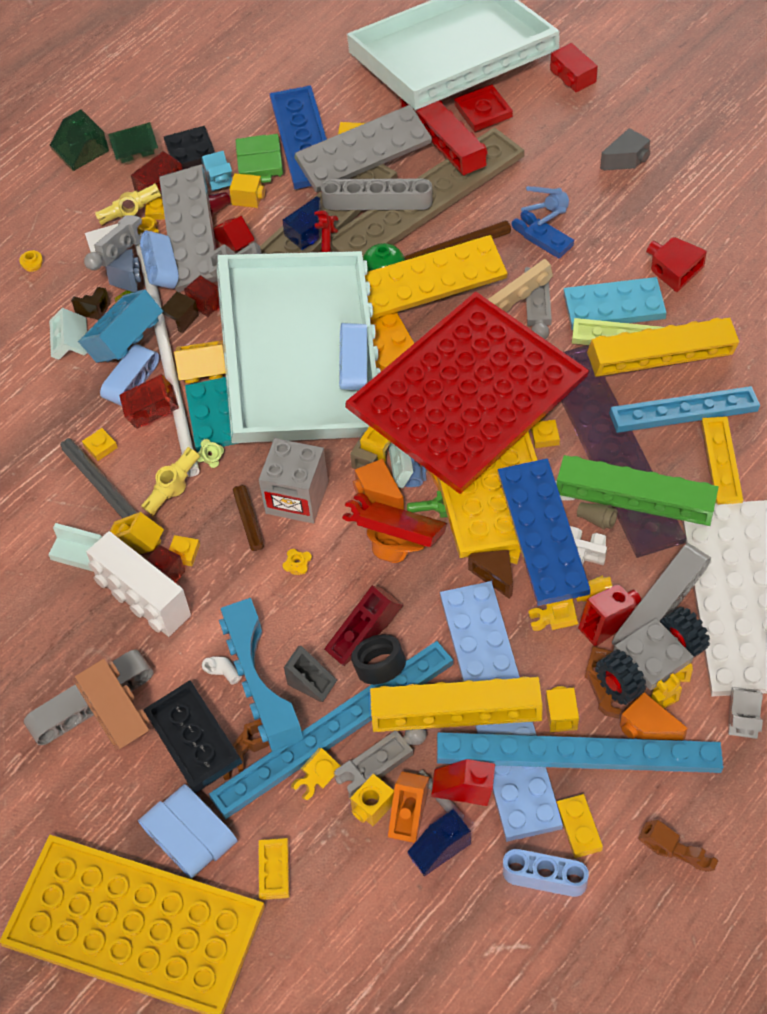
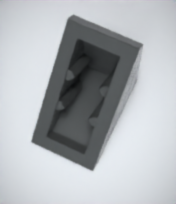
M302 646L296 648L284 666L287 685L320 702L325 700L337 682V679Z

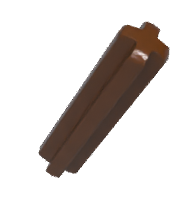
M235 486L233 494L250 549L252 551L262 550L264 544L246 486Z

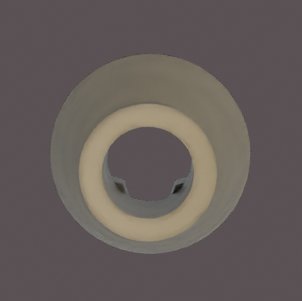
M584 502L579 504L577 517L583 518L603 530L606 528L612 529L615 525L618 512L617 509L612 508V505Z

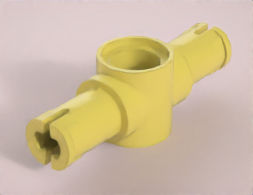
M154 183L152 186L139 192L136 190L123 193L118 200L112 202L113 205L97 211L95 214L100 224L104 225L117 217L134 216L138 209L145 207L144 204L162 195L160 190H158V186ZM125 200H131L135 206L131 209H126L122 203Z
M187 447L175 464L172 463L170 466L160 468L156 473L155 479L157 483L154 486V490L141 507L154 516L166 499L182 494L186 488L185 479L188 476L187 472L201 456L190 447Z

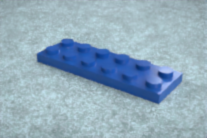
M309 85L269 93L294 189L309 187L311 184L295 160V153L327 140L312 87Z
M548 458L498 469V477L537 606L590 595V586Z

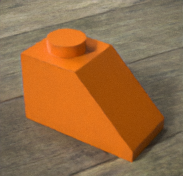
M383 459L354 470L356 480L353 481V486L356 493L365 494L371 503L376 501L404 510L403 495Z
M645 692L622 713L620 722L623 733L630 739L684 741L688 729Z
M401 772L394 788L388 830L389 838L416 843L426 805L430 777Z

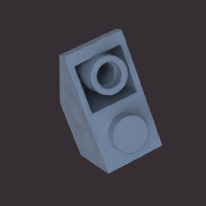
M129 249L106 267L110 285L131 292H137V282H141L140 263L138 257L134 258L132 249Z

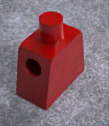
M672 237L664 245L652 241L646 251L653 256L652 272L675 292L683 288L704 268L707 254L706 250L676 237Z
M615 585L588 598L578 629L597 647L616 634L635 607L641 602L639 593L635 590L626 592L622 586Z

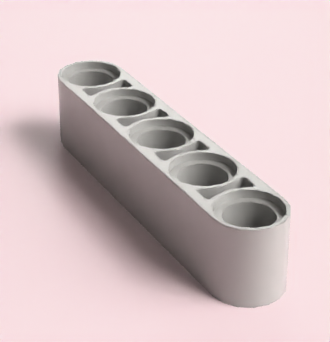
M330 179L321 184L322 203L328 210H423L429 208L433 203L432 183L427 179Z
M687 543L618 630L612 645L615 646L655 618L660 622L662 618L676 610L709 566L711 557Z
M131 650L112 661L120 673V676L117 678L122 687L127 685L131 692L146 683L153 675V670L138 650ZM76 685L31 711L25 717L24 725L38 745H46L94 714Z

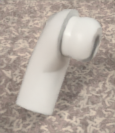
M208 657L202 662V669L212 675H224L231 685L238 683L242 676H238L236 668L226 657Z

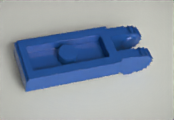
M527 210L521 213V220L515 218L511 223L512 228L523 235L525 239L558 259L574 246V239L547 223L538 225V221L541 219H537L532 212Z

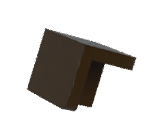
M97 287L92 296L84 295L83 298L74 296L71 300L75 313L99 320L105 314L110 305L107 290L102 287Z
M176 292L161 308L163 310L162 314L176 321L177 329L180 333H184L199 316L196 300L179 292Z

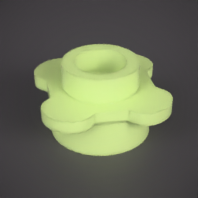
M204 439L201 441V449L198 452L201 457L197 461L205 462L211 468H215L219 465L218 460L224 453V449L221 445Z

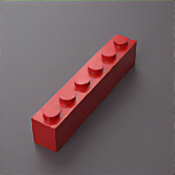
M399 96L401 108L408 106L409 104ZM441 100L417 110L413 109L432 137L431 142L462 175L487 166L486 156L488 152L484 143H480L474 133L470 132L463 122L459 121L453 112L443 105Z

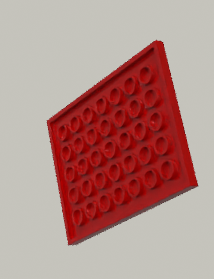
M475 291L345 402V408L461 494L588 376L589 370Z

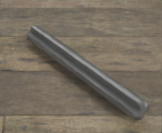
M67 438L61 442L62 451L122 519L137 513L72 439Z

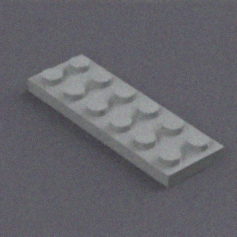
M408 105L295 153L294 158L315 192L321 191V184L326 180L349 179L430 144L432 137L411 105Z
M198 165L159 177L167 236L170 238L179 275L178 282L174 288L177 292L218 281L209 273L206 257L216 250V243L203 166Z

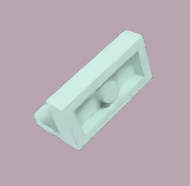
M61 308L50 320L51 357L59 360L69 350L82 355L87 354L86 350L78 342L87 333V322L84 316L65 308Z
M55 523L53 529L57 539L48 554L50 560L92 571L88 565L90 561L86 551L102 536Z

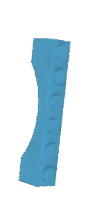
M248 598L220 608L223 619L219 620L223 635L229 634L230 639L226 640L231 656L236 654L238 660L234 661L239 677L243 675L246 681L242 682V687L246 698L252 697L254 703L249 705L254 720H261L262 725L258 726V731L262 742L268 741L271 751L304 740L292 703L268 689L255 670V653L262 635V629L252 599Z

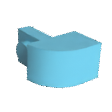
M224 151L202 156L203 168L211 190L230 186L232 170L230 163L226 161Z

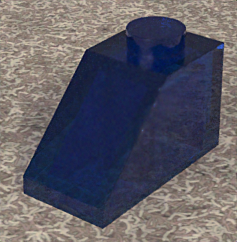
M318 196L282 220L284 235L301 250L314 244L320 238V229L314 226L315 223H319V218L315 215V211H321V202Z
M452 809L430 824L408 850L407 854L425 877L471 845V830L457 812Z

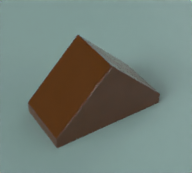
M509 550L476 552L468 556V570L485 582L492 581L493 588L510 599L513 595V578Z

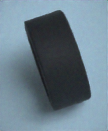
M381 634L369 637L359 643L352 652L351 661L359 680L365 684L377 685L397 677L405 667L406 657L397 638L392 635ZM390 654L385 660L368 665V662L373 658Z

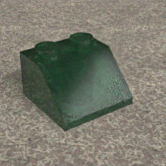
M82 109L62 120L50 143V148L72 171L109 152L105 132Z
M150 122L113 132L106 136L115 161L120 160L121 163L134 160L133 156L141 154L142 157L155 154L154 150L158 148Z

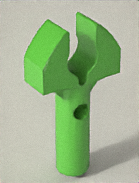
M437 491V497L433 500L407 503V511L409 512L435 510L440 514V518L448 517L445 505H443L441 491Z

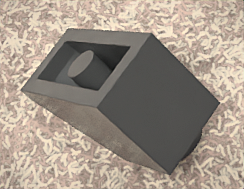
M630 128L627 129L601 153L600 169L603 171L635 169L649 158L651 140Z

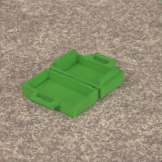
M278 134L235 139L239 174L260 176L261 183L271 182L272 176L279 175L280 177L283 174Z

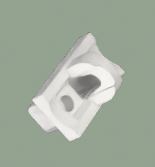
M570 526L582 565L584 561L604 565L607 553L606 536L595 533L592 534L590 542L581 540L582 530Z

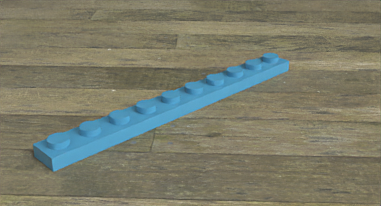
M435 641L407 660L402 672L393 680L383 684L370 685L303 730L304 740L270 752L209 793L210 799L226 820L300 770L318 748H323L327 751L372 721L370 688L407 686L410 684L425 685L453 666V659L438 641Z
M437 732L438 764H453L470 759L494 763L497 766L721 773L723 770L721 742Z

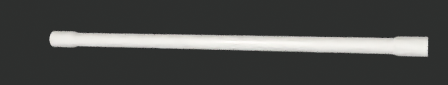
M140 243L135 246L140 259L146 291L162 308L157 286L151 285L148 282ZM161 313L157 317L159 321L154 325L180 449L183 454L187 447L193 449L165 319ZM197 461L187 472L188 477L199 474Z

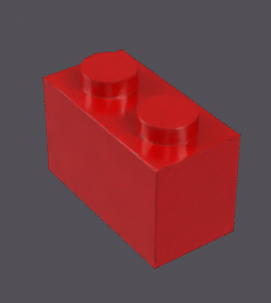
M572 42L551 53L550 70L576 93L597 82L598 65Z

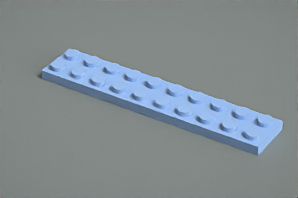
M492 581L440 592V599L462 680L485 681L495 678H520ZM533 722L475 725L477 734L537 736ZM495 765L492 791L506 842L562 830V820L546 767Z

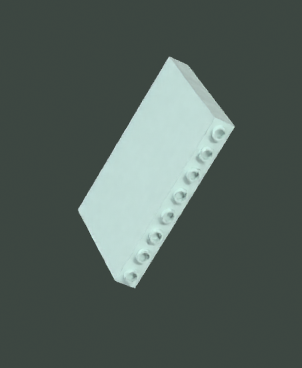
M430 0L347 34L349 53L415 110L559 49V30L519 0Z
M362 251L218 255L216 269L232 443L271 442L274 438L293 441L361 437L369 425L345 408V402L359 390L340 389L339 359L341 323L366 324L367 383L380 373V368H376L375 363L378 360V348L373 346L375 325L370 322V317L373 315L372 303H368L367 298L370 295V284L365 282L367 261H363Z

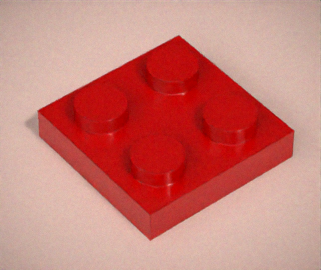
M493 84L454 99L455 107L474 132L513 117V110Z

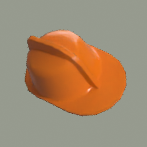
M367 529V537L372 541L373 554L384 561L399 563L406 558L408 552L419 551L425 547Z

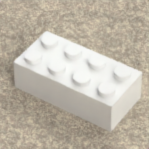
M110 531L86 551L90 561L88 565L95 573L93 578L96 583L102 588L108 587L112 595L120 603L125 601L129 604L131 611L137 617H145L149 625L156 632L162 631L169 637L191 616L184 590Z

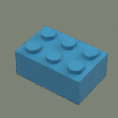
M145 289L123 295L78 342L96 363L109 362L112 359L120 360L129 352L127 348L131 344L140 341L144 336L143 332L159 321L157 317L163 310Z

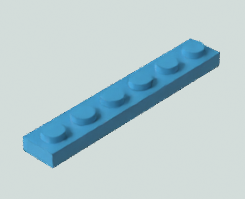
M752 386L615 406L610 408L609 415L616 432L619 433L702 420V418L758 412L760 403Z

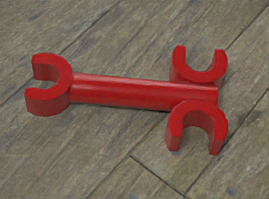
M325 210L315 211V215L319 218V223H315L314 226L317 229L322 228L321 252H331V234L338 233V229L334 227V221H338V217L335 215L329 216Z

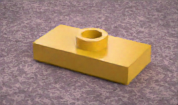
M288 838L259 840L260 900L289 898Z

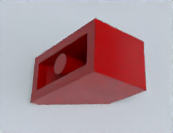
M242 215L227 219L213 228L214 236L222 246L225 244L233 251L239 252L255 240Z
M465 759L435 769L431 797L488 806L493 790L495 764Z

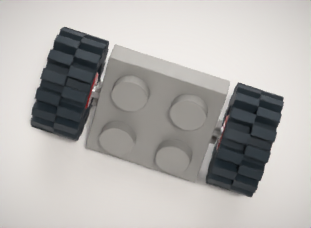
M684 607L677 608L662 618L660 622L655 618L616 644L612 653L596 663L595 671L598 673L596 676L602 681L600 685L602 688L605 687L607 689L606 693L608 696L611 694L614 701L618 700V703L621 705L628 704L644 693L646 687L651 691L657 687L658 681L662 680L664 682L670 678V674H676L689 665L694 657L710 646L708 641L710 636L705 634L708 630L706 627H702V620H697V615L694 612L691 614L690 609H684Z

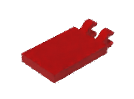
M357 493L353 497V499L361 502L362 507L355 500H348L345 503L346 507L351 508L353 514L345 513L342 516L343 520L348 522L354 521L357 522L358 526L427 547H431L445 533L447 523L376 501L371 503L363 493Z

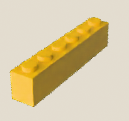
M730 317L723 319L713 318L704 322L692 321L685 325H668L659 329L647 328L640 332H623L608 337L598 336L591 340L587 354L594 375L598 377L733 355L739 344V339Z
M539 677L495 678L485 681L467 680L456 683L438 682L426 685L410 684L407 686L370 688L373 732L542 721V698Z

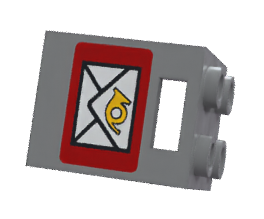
M274 438L259 477L265 513L314 524L329 483L324 448Z

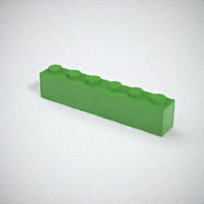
M566 455L563 456L557 478V488L562 496L707 526L711 525L719 486L711 485L707 482H695L681 477H670L656 472H646L627 466L621 467L607 464L603 461L596 462L582 459L578 456L571 457Z

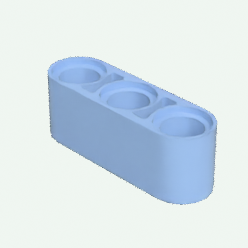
M146 230L141 236L140 248L148 282L151 285L173 289L178 282L179 275L170 238L167 235Z
M341 323L339 387L343 390H360L367 383V325Z
M133 345L102 384L100 396L122 407L126 406L157 367L159 354L141 345Z
M183 784L163 802L208 849L214 861H217L238 842L231 830L187 785Z
M159 801L138 819L145 832L190 879L196 876L214 859L208 849L163 802Z
M520 849L508 851L503 858V876L510 884L571 897L580 896L586 891L589 871L582 862ZM512 863H519L523 866V869L513 871L508 866ZM548 869L553 874L549 877H543L538 874V871ZM570 875H578L582 879V881L579 883H572L567 879V877Z

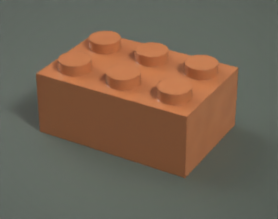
M102 659L74 676L72 681L114 748L119 750L148 732L149 729L146 725L150 721L142 709L137 711L132 701L135 700V697L127 685L122 687L117 678L120 676V673L112 661L107 663L105 659Z

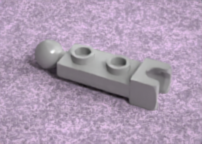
M127 215L118 221V226L94 244L95 252H90L85 256L84 264L86 268L95 271L100 269L101 266L107 267L133 244L137 245L140 243L143 233L138 234L137 228L142 223V219L137 216Z
M526 267L525 270H524V273L527 272V271H528L529 269H531V268H530V267ZM549 282L533 290L526 298L527 326H532L531 330L544 339H547L550 331L547 325H551L552 321Z
M426 729L406 730L403 737L398 731L392 732L354 760H349L336 769L334 772L335 781L337 784L353 781L347 787L350 799L372 774L380 779L413 755V749L410 745L418 746L422 744L427 737Z

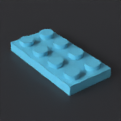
M657 277L564 288L563 295L571 330H573L574 318L619 323L666 319V309Z

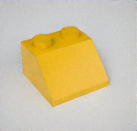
M223 340L179 346L174 351L179 380H185V383L198 382L199 377L206 376L209 377V380L223 378V374L226 373Z

